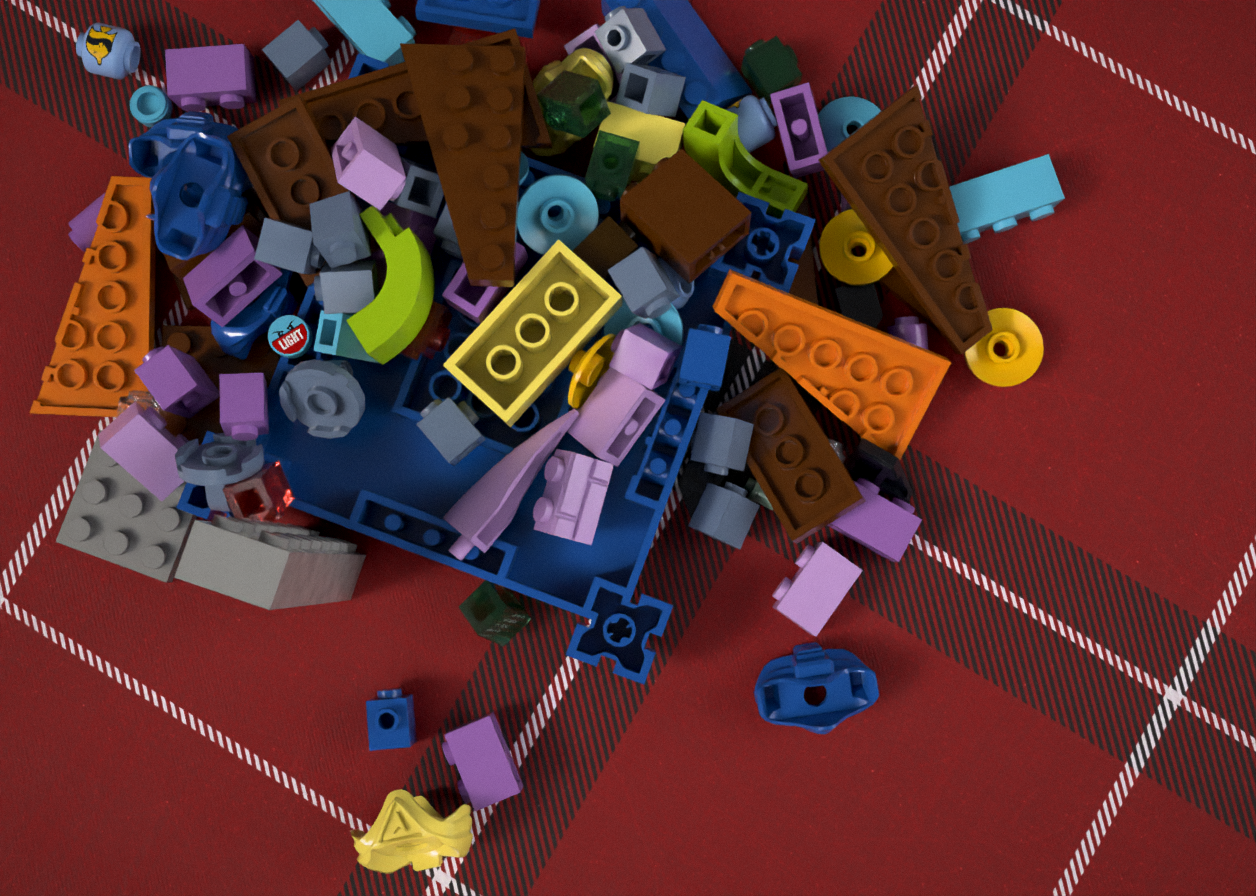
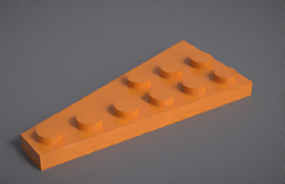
M111 176L96 219L98 226L90 248H86L82 260L85 264L79 281L74 283L54 340L56 347L49 366H45L41 378L44 382L38 399L33 401L30 413L118 417L135 401L145 410L149 406L153 408L152 394L134 371L144 363L142 361L144 356L154 349L156 241L154 221L145 217L148 214H155L150 192V181L152 178Z
M729 269L712 306L716 313L768 355L775 364L790 374L819 402L856 431L861 438L898 457L899 461L951 364L947 357Z

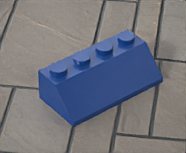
M601 0L604 17L620 6L643 8L666 49L647 66L657 67L686 77L675 116L677 121L683 122L686 125L702 100L726 109L742 98L752 95V90L688 0Z

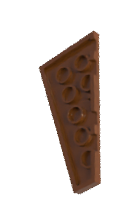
M515 28L462 44L521 47ZM405 62L278 100L279 105L282 106L298 96L303 97L328 145H334L354 117H357L396 144V146H430ZM526 64L521 148H552L548 130Z
M400 43L470 285L514 287L526 65L525 47Z
M917 84L823 155L818 161L956 354H963L990 333L993 328L980 286L975 283L968 260L971 256L967 243L963 244L957 224L960 222L942 162L937 159L931 139L933 132L929 120H925L920 104L922 96Z

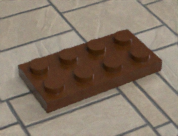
M298 96L227 136L269 217L272 219H279L312 229L310 204L350 191L337 182L331 149L303 97ZM351 192V194L353 195L354 199L356 200V202H357L358 205L360 206V204H359V202H358V200H357L355 194H354L353 192ZM368 229L371 254L379 251L381 247ZM322 267L317 268L316 274L300 273L306 287L314 285V277L320 275Z
M777 369L716 408L720 416L736 418L754 424L746 463L790 539L795 544L866 502L791 377L784 369Z

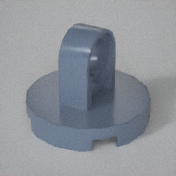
M315 359L300 362L289 371L279 390L280 404L287 417L293 423L297 418L302 424L309 427L307 433L327 439L344 437L358 424L365 411V395L358 381L353 377L352 367L347 360L321 361Z
M224 433L213 434L214 442L199 446L198 439H194L181 446L175 454L179 478L190 484L205 486L207 503L211 510L236 512L243 500V480L259 472L265 463L262 444L257 446L256 439L240 441L233 439L232 436H225Z

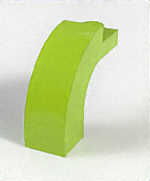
M703 100L700 102L683 128V142L686 153L735 198H737L738 192L769 202L766 213L780 219L784 209L796 212L807 194L808 184L771 169L756 160L740 141L737 114Z
M372 205L359 215L384 252L387 263L386 279L377 297L346 321L367 354L384 365L403 351L415 339L425 324L433 302L435 278L429 253L418 236L409 227L403 230L391 213L384 217Z

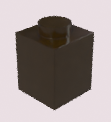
M608 216L572 251L609 283L612 277L608 269L638 250V245L635 243L638 237L625 222L620 221L617 224Z

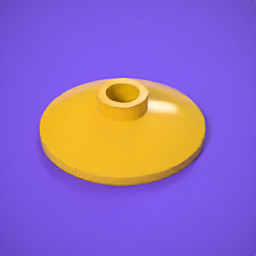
M853 209L836 215L824 228L819 244L820 257L826 270L837 280L850 285H867L880 280L893 268L892 263ZM855 246H862L866 253L861 257H857L852 254L851 250Z
M997 308L987 311L993 330L964 352L968 367L976 377L992 386L1010 387L1026 381L1036 372L1043 357V339L1037 325L1027 315L1014 309ZM995 343L1004 345V356H998L994 353L993 347Z
M611 333L604 336L587 352L582 349L578 350L570 361L568 370L573 373L569 386L568 404L573 408L577 409L583 406L597 386L599 378L609 369V364L614 355L611 351V346L616 335Z

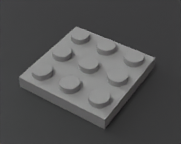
M97 436L56 542L160 581L172 583L197 516L176 508L186 485L185 481L168 497L160 501L100 448L99 436Z

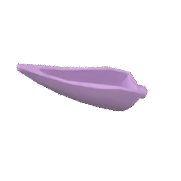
M577 410L569 411L517 446L476 482L446 513L443 519L462 534L448 550L451 554L462 561L474 546H477L484 553L489 549L512 521L525 493L541 467L579 415Z

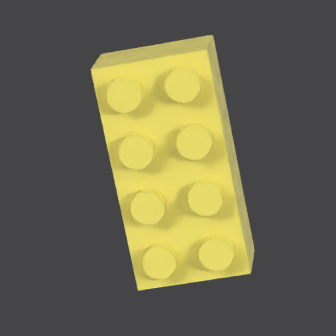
M558 239L450 356L443 366L511 428L565 369L576 352L583 349L622 306V295Z

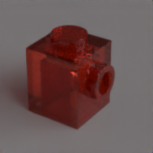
M434 301L432 302L430 313L422 329L400 354L415 361H418L420 355L432 360L436 351L441 352L445 348L450 336L448 326L453 317L446 306Z
M279 460L263 465L262 469L252 477L227 484L222 489L234 517L253 521L254 519L263 522L278 520L284 516L283 510L295 499Z

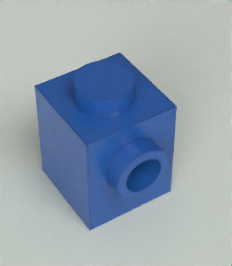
M699 324L698 330L689 328L678 383L719 392L731 336L722 335L723 329L712 325Z
M401 688L377 690V697L366 701L369 751L411 747L416 743L413 694L402 695Z

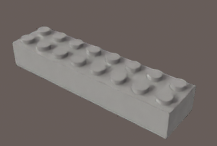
M215 514L212 522L194 521L174 578L268 610L351 600L366 555L355 552L358 546L355 543L336 537L319 536V531L305 526H296L289 523L286 525L270 521L263 522L256 519L253 521L231 516L227 518Z

